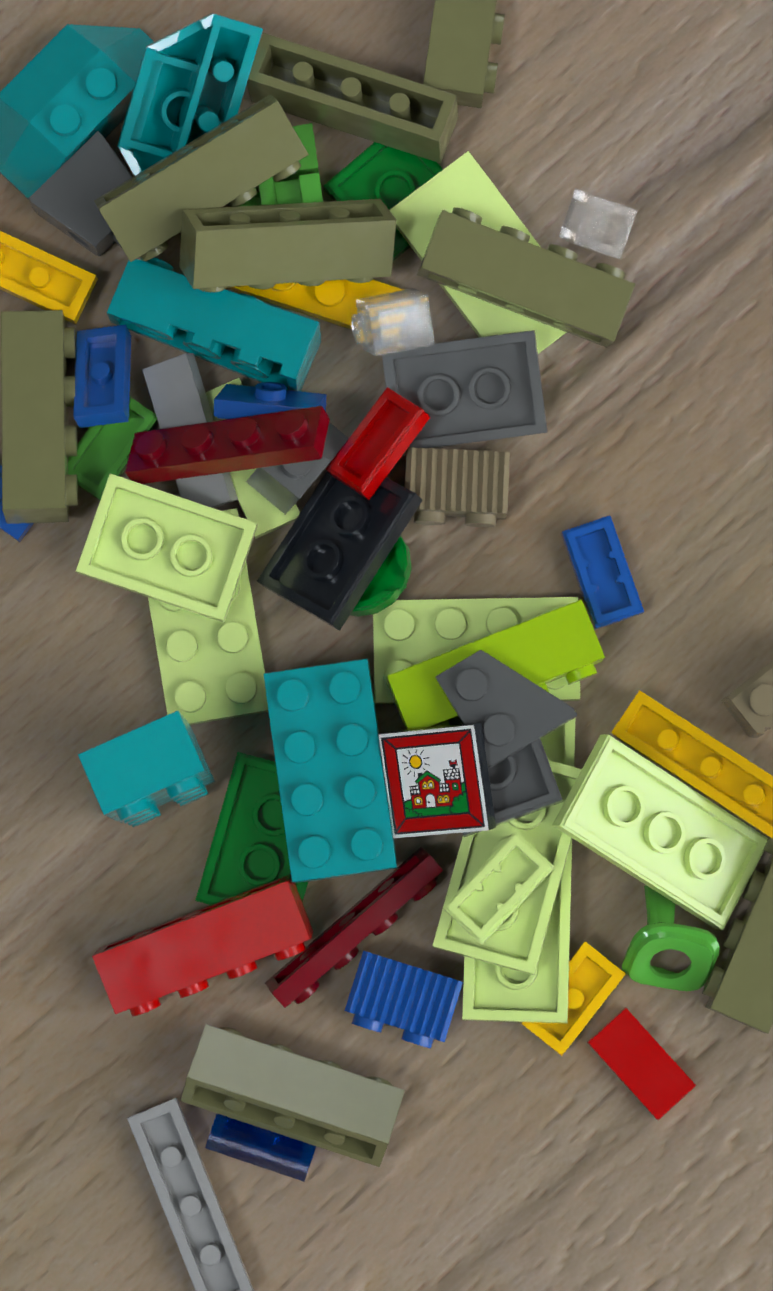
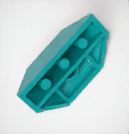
M211 13L146 46L117 145L134 176L238 114L263 28Z
M67 24L0 91V173L28 199L97 131L106 138L126 117L145 48L154 41L140 28Z

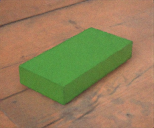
M130 397L129 422L90 426L77 444V456L68 457V475L77 474L78 486L98 500H101L109 474L120 477L126 469L134 434L153 430L158 423L156 414Z

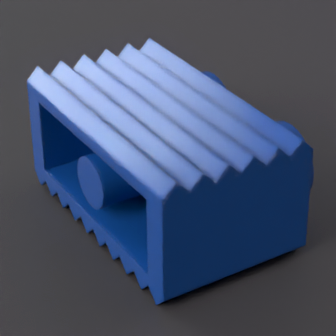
M363 950L344 1011L354 1014L351 1024L381 1033L385 1023L404 1029L402 1040L431 1049L434 1039L445 1042L463 982Z

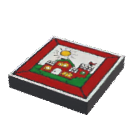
M481 722L378 734L393 838L487 831L496 828Z

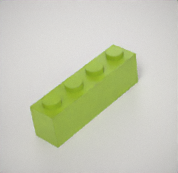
M581 599L387 676V682L406 730L450 726L449 722L459 717L435 677L479 650L489 654L547 692L549 690L546 683L564 676L568 685L597 674L594 665L602 662L605 656Z

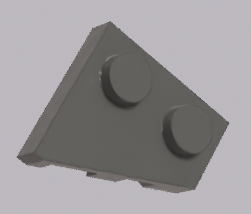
M482 650L477 651L435 677L462 724L482 723L487 765L489 768H492L577 717L573 707Z

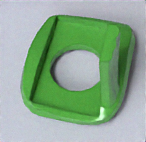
M645 885L647 925L641 928L632 938L622 962V971L640 984L678 991L699 990L706 983L719 955L720 946L716 936L705 929L674 924L675 903ZM672 949L684 952L691 962L687 969L680 973H675L660 967L651 966L650 960L658 952Z

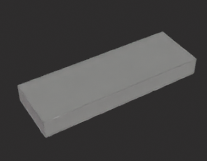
M185 353L142 369L160 429L214 421L194 353ZM230 472L176 479L180 496L196 503L215 508L238 500Z

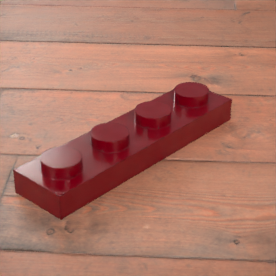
M322 406L137 432L134 434L125 473L131 481L147 484L320 460L323 455L330 418Z
M420 847L398 866V869L391 872L306 946L305 951L297 954L267 980L265 984L284 1008L293 1001L296 1004H300L307 1000L318 989L320 983L317 980L332 967L335 970H339L347 965L358 954L359 949L357 945L371 933L377 936L386 931L397 920L398 914L396 911L410 899L414 902L418 901L431 892L438 882L435 877L443 871L442 868Z

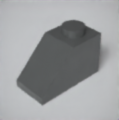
M329 422L322 459L257 468L246 482L286 515L349 438Z

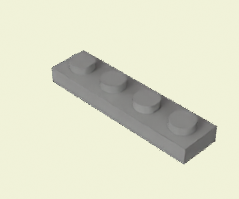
M177 1097L128 1117L127 1120L195 1291H254Z

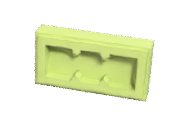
M515 830L444 905L443 909L483 945L551 873L554 866Z

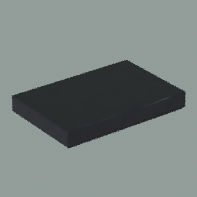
M327 471L257 582L340 631L423 500L416 493L388 478L384 479L368 500L334 478Z

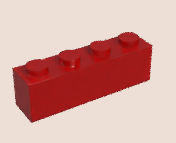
M290 874L100 947L93 954L92 958L114 1013L118 1014L129 1009L132 1017L159 1007L161 1005L159 998L178 991L180 998H184L208 988L207 979L226 972L228 979H234L250 973L258 968L255 961L266 956L275 954L277 961L297 955L306 950L304 942L311 939L314 931Z

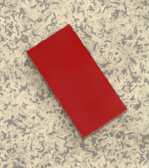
M387 387L326 470L334 478L369 500L428 422L430 416L423 409Z
M626 1007L587 1041L590 1047L656 1120L661 1119L696 1086Z

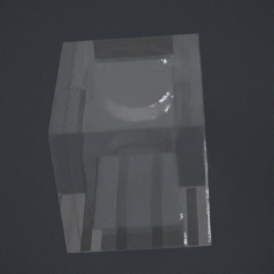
M575 188L559 237L572 244L621 260L638 210Z
M413 288L356 299L358 313L352 314L351 324L355 341L358 345H363V350L374 356H381L435 345L428 294Z

